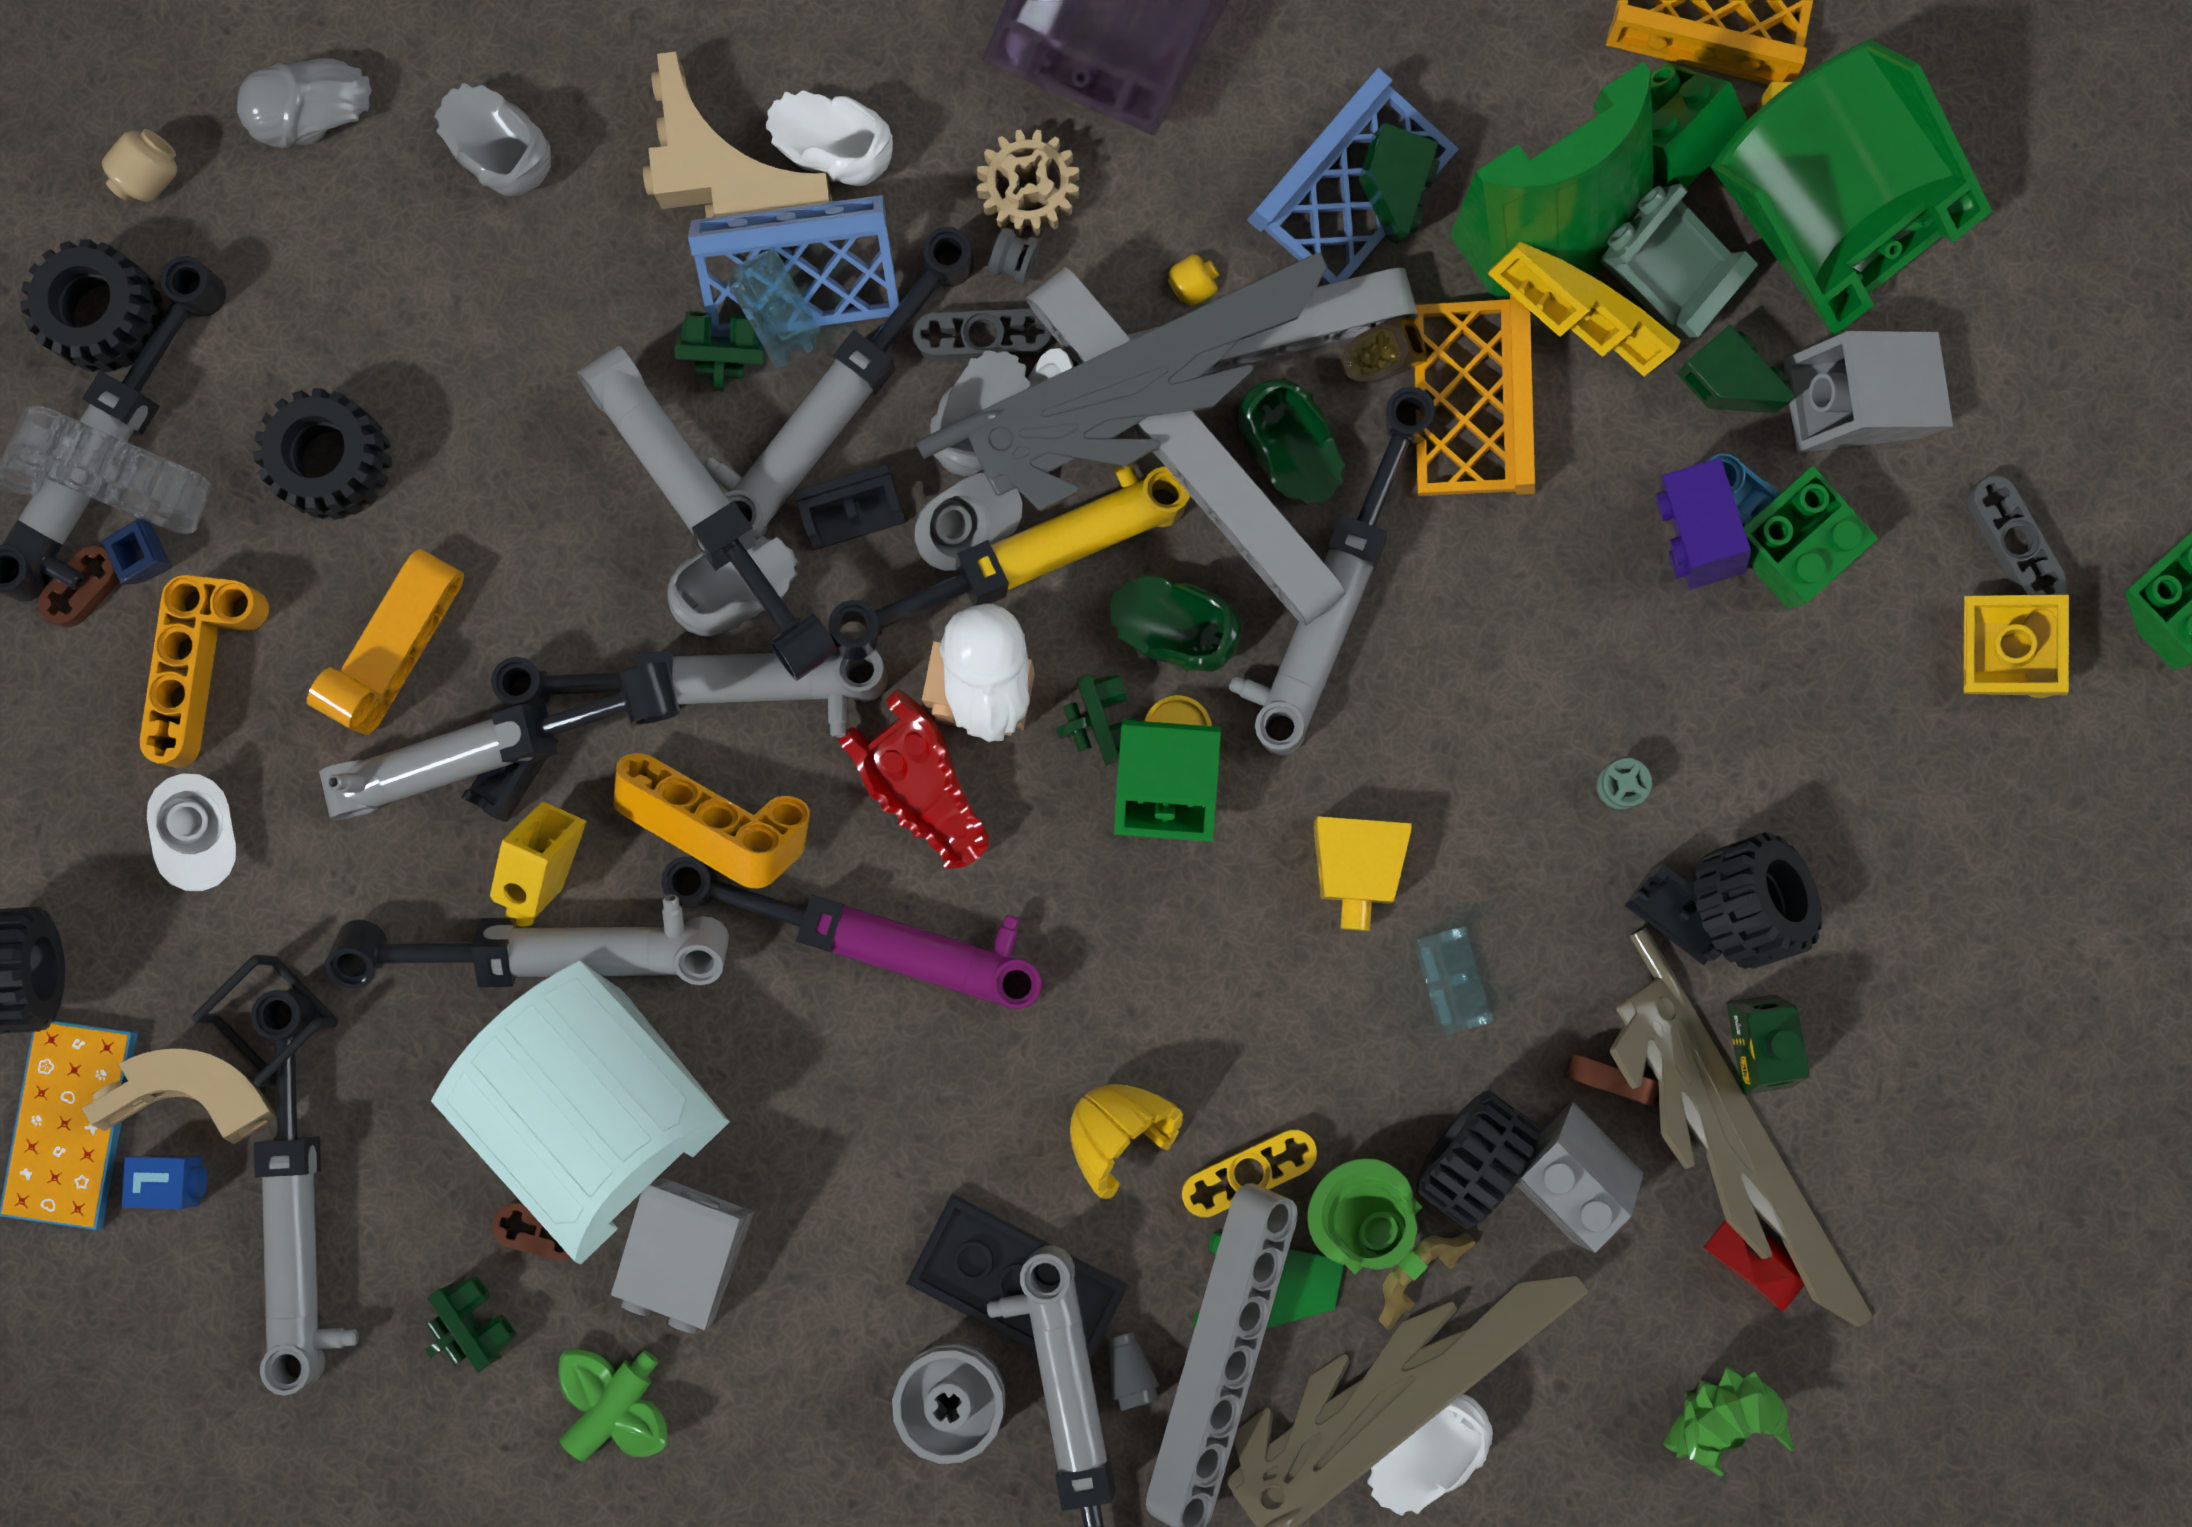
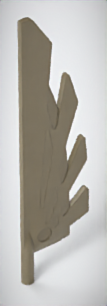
M1644 927L1630 935V938L1655 980L1617 1005V1012L1625 1026L1610 1048V1054L1632 1089L1642 1085L1645 1061L1648 1062L1659 1083L1661 1135L1682 1166L1688 1169L1695 1165L1688 1127L1690 1128L1696 1139L1705 1149L1727 1223L1762 1259L1772 1256V1252L1755 1213L1756 1211L1781 1237L1811 1299L1854 1326L1865 1325L1872 1319L1869 1308L1680 986L1671 967L1648 928Z
M1576 1276L1518 1283L1470 1329L1445 1337L1429 1345L1427 1344L1457 1311L1455 1304L1449 1302L1408 1319L1400 1324L1364 1378L1332 1398L1350 1364L1349 1357L1346 1354L1341 1355L1309 1377L1293 1427L1270 1443L1273 1412L1268 1407L1237 1429L1234 1443L1241 1467L1226 1478L1227 1485L1256 1527L1300 1526L1587 1295L1588 1290L1586 1286Z

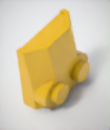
M2069 595L1964 596V694L2029 695L2035 698L2068 695Z

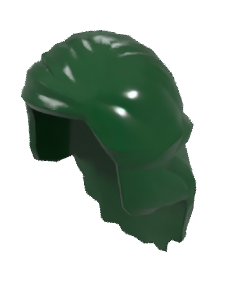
M1285 378L1265 381L1247 392L1239 404L1236 418L1237 427L1244 445L1249 449L1260 469L1267 475L1274 489L1289 499L1302 501L1305 505L1313 501L1321 505L1325 500L1332 498L1335 489L1344 480L1341 476V471L1345 468V463L1340 457L1326 416L1315 403L1313 394L1309 393L1307 389Z
M1140 576L1135 582L1124 581L1121 590L1114 591L1109 603L1111 610L1110 625L1116 627L1118 631L1117 638L1125 641L1141 654L1153 660L1177 665L1186 672L1191 670L1213 672L1222 668L1237 651L1241 637V624L1235 609L1220 595L1208 592L1192 583L1173 582L1159 576Z

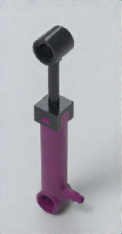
M683 856L676 858L666 866L662 873L661 885L663 892L666 896L670 894L676 895L679 898V905L696 908L706 903L709 904L711 900H715L800 927L796 942L1010 1009L1021 1010L1028 1008L1038 1000L1042 993L1043 982L1037 969L1026 961L1011 957L1020 923L1019 918L1012 915L1005 916L991 951L813 894L810 896L807 908L730 885L718 881V875H716L715 871L694 857ZM696 869L701 876V886L694 894L685 896L680 890L679 879L685 871ZM1014 971L1027 973L1032 983L1028 995L1021 999H1012L1004 990L1005 978Z

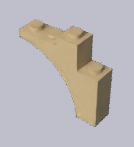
M676 51L657 54L659 71L652 72L651 78L656 101L663 102L664 117L657 118V131L661 147L648 148L650 165L643 166V178L647 194H654L661 209L707 204L705 205L706 218L832 202L831 187L826 172L815 174L778 169L750 158L729 145L708 125L694 106L687 88L684 68Z

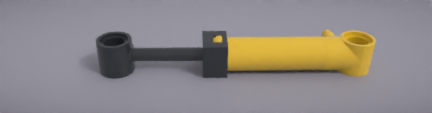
M1132 464L1125 468L1113 466V470L1123 489L992 545L987 540L963 550L956 555L955 569L958 573L957 576L874 611L871 606L863 601H844L836 606L830 614L829 634L838 649L839 656L854 661L864 659L877 646L878 636L882 634L881 629L964 593L968 594L973 606L994 603L1005 598L1008 590L1154 527L1172 526L1183 515L1190 495L1165 466L1154 469L1141 481ZM1160 489L1167 490L1174 496L1176 502L1169 505L1161 504L1155 500L1152 493ZM854 621L863 624L867 632L863 637L853 640L843 636L840 629L846 623Z

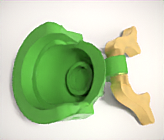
M1356 1159L1336 1167L1318 1184L1308 1207V1228L1319 1250L1330 1260L1340 1265L1345 1264L1354 1275L1363 1267L1378 1270L1398 1265L1388 1274L1383 1283L1385 1306L1379 1317V1322L1387 1330H1391L1402 1314L1414 1307V1302L1406 1294H1403L1407 1285L1412 1280L1415 1281L1428 1268L1427 1265L1437 1257L1448 1268L1454 1267L1459 1257L1470 1250L1476 1242L1466 1232L1454 1238H1443L1433 1235L1422 1240L1412 1251L1418 1230L1415 1214L1422 1206L1413 1197V1191L1407 1178L1395 1167L1384 1161Z

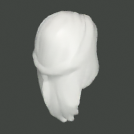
M804 90L796 95L784 92L782 99L775 100L767 111L768 121L766 122V129L771 132L773 137L771 143L804 170L818 173L826 172L830 182L864 186L876 180L888 168L893 151V136L889 125L875 111L848 96H836L831 100L820 94H812Z
M981 604L969 607L952 616L945 626V633L939 647L944 662L945 696L957 727H963L967 730V734L981 737L987 742L1003 741L1006 733L1015 732L1017 723L1025 717L1029 705V662L1025 635L1019 622L1005 608L995 604Z
M1462 1394L1371 1468L1372 1472L1367 1480V1483L1373 1488L1371 1496L1378 1501L1381 1507L1390 1508L1395 1513L1403 1516L1407 1511L1419 1514L1424 1507L1441 1497L1444 1493L1463 1485L1475 1469L1483 1467L1492 1444V1425L1484 1409L1472 1397Z

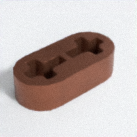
M92 545L84 547L67 563V565L84 574L85 583L80 588L72 590L54 579L44 588L38 602L39 611L44 619L61 627L77 626L89 616L118 584L119 580L105 549L101 546ZM93 559L99 562L104 561L102 568L106 572L101 578L94 575L91 576L93 570L88 565ZM60 595L67 598L71 597L68 603L72 610L68 614L61 611L56 613L60 608L56 602Z
M1571 1054L1565 1079L1655 1108L1659 1095V1083L1657 1081L1643 1077L1642 1085L1632 1089L1620 1069Z
M516 1201L504 1205L496 1212L492 1220V1231L500 1244L556 1260L571 1258L565 1250L559 1249V1244L553 1237L544 1235L546 1229L522 1202ZM520 1211L522 1212V1221L537 1226L535 1233L523 1231L514 1238L511 1236L512 1228L505 1225V1219L515 1216Z

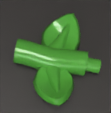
M580 1349L564 1350L559 1360L561 1391L569 1403L580 1411H586L559 1439L561 1446L570 1455L581 1462H586L610 1437L613 1438L623 1453L632 1457H647L664 1450L667 1446L665 1419L661 1411L652 1402L640 1399L652 1383L648 1375L659 1363L657 1358L647 1350H643L633 1363L625 1360L615 1372L613 1366L606 1359L594 1352Z

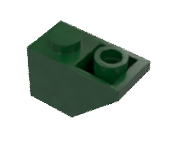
M1384 123L1372 136L1359 181L1388 241L1399 243L1409 232L1415 233L1423 218L1425 206L1419 204L1424 187L1430 188L1436 177L1440 161L1434 159V155L1439 142Z
M1730 324L1691 357L1676 373L1708 409L1777 413L1796 396L1790 390V382L1779 369L1769 367L1757 354L1758 349L1753 340L1744 332H1737Z

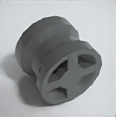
M1003 227L994 245L988 272L997 276L1002 273L1011 275L1015 283L1023 286L1026 285L1037 261L1041 240L1033 237L1026 240L1016 236L1014 230Z

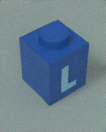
M137 1155L125 1157L122 1208L186 1209L199 1206V1199L205 1195L208 1184L207 1171L205 1168H201L202 1156Z

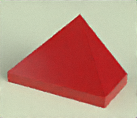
M1725 1219L1703 1248L1779 1310L1784 1312L1804 1286L1789 1253L1764 1233L1772 1256L1762 1259Z

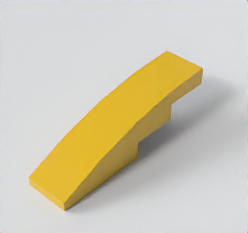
M1519 241L1488 272L1489 276L1559 337L1571 329L1602 357L1613 349L1644 377L1675 353L1681 340L1644 310L1603 282L1562 259Z

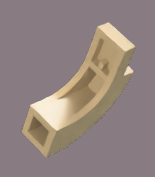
M189 1049L155 1050L119 1063L128 1081L124 1084L117 1081L104 1086L93 1094L92 1098L94 1101L82 1108L92 1126L106 1131L156 1101L170 1097L191 1098L199 1101L206 1108L222 1137L232 1144L239 1142L276 1120V1112L266 1096L245 1074L220 1058Z

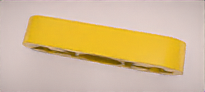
M1288 1129L1191 1174L1183 1184L1182 1200L1189 1212L1198 1217H1211L1229 1209L1233 1197L1227 1199L1226 1189L1212 1196L1214 1204L1211 1207L1205 1208L1202 1202L1193 1204L1190 1196L1196 1192L1194 1184L1203 1180L1207 1186L1215 1185L1221 1182L1216 1172L1226 1168L1227 1180L1237 1192L1242 1186L1235 1179V1168L1241 1160L1247 1158L1255 1159L1262 1165L1263 1178L1257 1184L1258 1186L1269 1190L1307 1172L1314 1165L1317 1157L1315 1142L1307 1133L1301 1130ZM1289 1138H1292L1297 1144L1305 1143L1307 1151L1301 1154L1303 1163L1295 1166L1291 1160H1285L1276 1165L1282 1171V1174L1272 1178L1270 1163L1261 1154V1150L1271 1147V1155L1274 1157L1286 1150L1284 1142Z

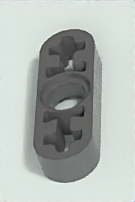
M1032 309L929 313L922 316L916 322L913 329V339L918 352L926 359L934 361L977 359L982 356L984 351L988 350L997 353L1007 351L1017 357H1033L1044 353L1052 342V334L1038 319ZM1002 322H1010V332L1024 331L1027 322H1035L1036 329L1044 331V334L1036 335V343L1032 344L1026 343V338L1023 335H1010L1012 345L1003 346L1005 333ZM987 323L995 328L997 337L991 345L979 347L970 341V331L977 324ZM954 324H962L961 337L964 347L956 348L955 338H943L940 340V347L933 348L929 340L922 339V336L929 335L933 326H939L942 334H956Z
M1990 476L1975 484L1968 493V509L2017 595H2063L2067 586L2065 573L2014 484L2002 476ZM1987 490L1991 494L1996 492L2001 494L2003 500L1998 502L1997 507L1994 505L1986 507L1982 499L1988 495ZM2013 513L2014 519L1996 528L1993 522L2001 519L2002 516L2005 517ZM2009 529L2020 530L2027 537L2028 547L2024 554H2014L2006 548L2004 537ZM2037 555L2040 561L2020 570L2018 564ZM2036 575L2039 578L2044 576L2049 578L2051 584L2046 586V593L2043 590L2035 592L2032 589L2031 583L2036 580Z

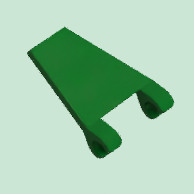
M1218 1232L1212 1234L1209 1249L1215 1255L1222 1233ZM1289 1248L1266 1329L1335 1310L1344 1265H1340L1323 1255ZM1200 1311L1195 1314L1193 1329H1195Z

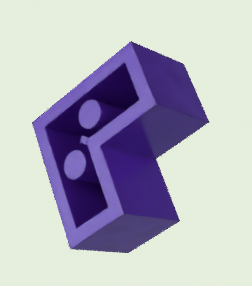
M1721 457L1662 475V491L1655 493V499L1662 521L1671 520L1676 533L1675 538L1669 539L1671 550L1668 551L1676 579L1685 577L1688 590L1745 574L1751 549Z

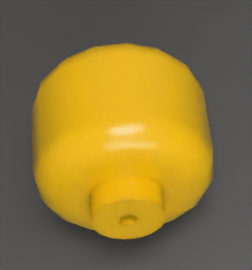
M1191 254L1171 267L1168 281L1180 302H1184L1188 306H1195L1217 293L1218 287L1214 279L1220 275L1211 260L1204 263L1200 256Z

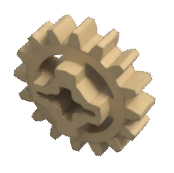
M1020 129L1016 130V141L1013 143H1009L1003 136L998 138L1000 149L998 153L986 149L984 152L985 161L989 166H978L977 168L978 179L984 182L977 186L978 198L987 199L983 204L984 212L987 216L998 212L996 220L997 227L1000 229L1009 222L1014 223L1016 235L1021 236L1024 227L1031 226L1035 236H1039L1042 223L1047 222L1055 230L1059 227L1058 213L1069 217L1072 214V205L1067 199H1079V187L1072 184L1080 180L1079 168L1069 167L1073 162L1071 150L1058 153L1060 143L1059 138L1056 136L1046 144L1042 142L1041 130H1036L1032 140H1025V136ZM1053 166L1060 177L1059 189L1055 188V183L1048 179ZM998 176L1002 178L1003 183L1009 186L1005 191L1006 196L1004 199L1001 198L996 188ZM1032 177H1036V186L1028 183L1024 188L1021 187L1020 189V179L1028 182ZM1041 207L1037 210L1025 211V209Z

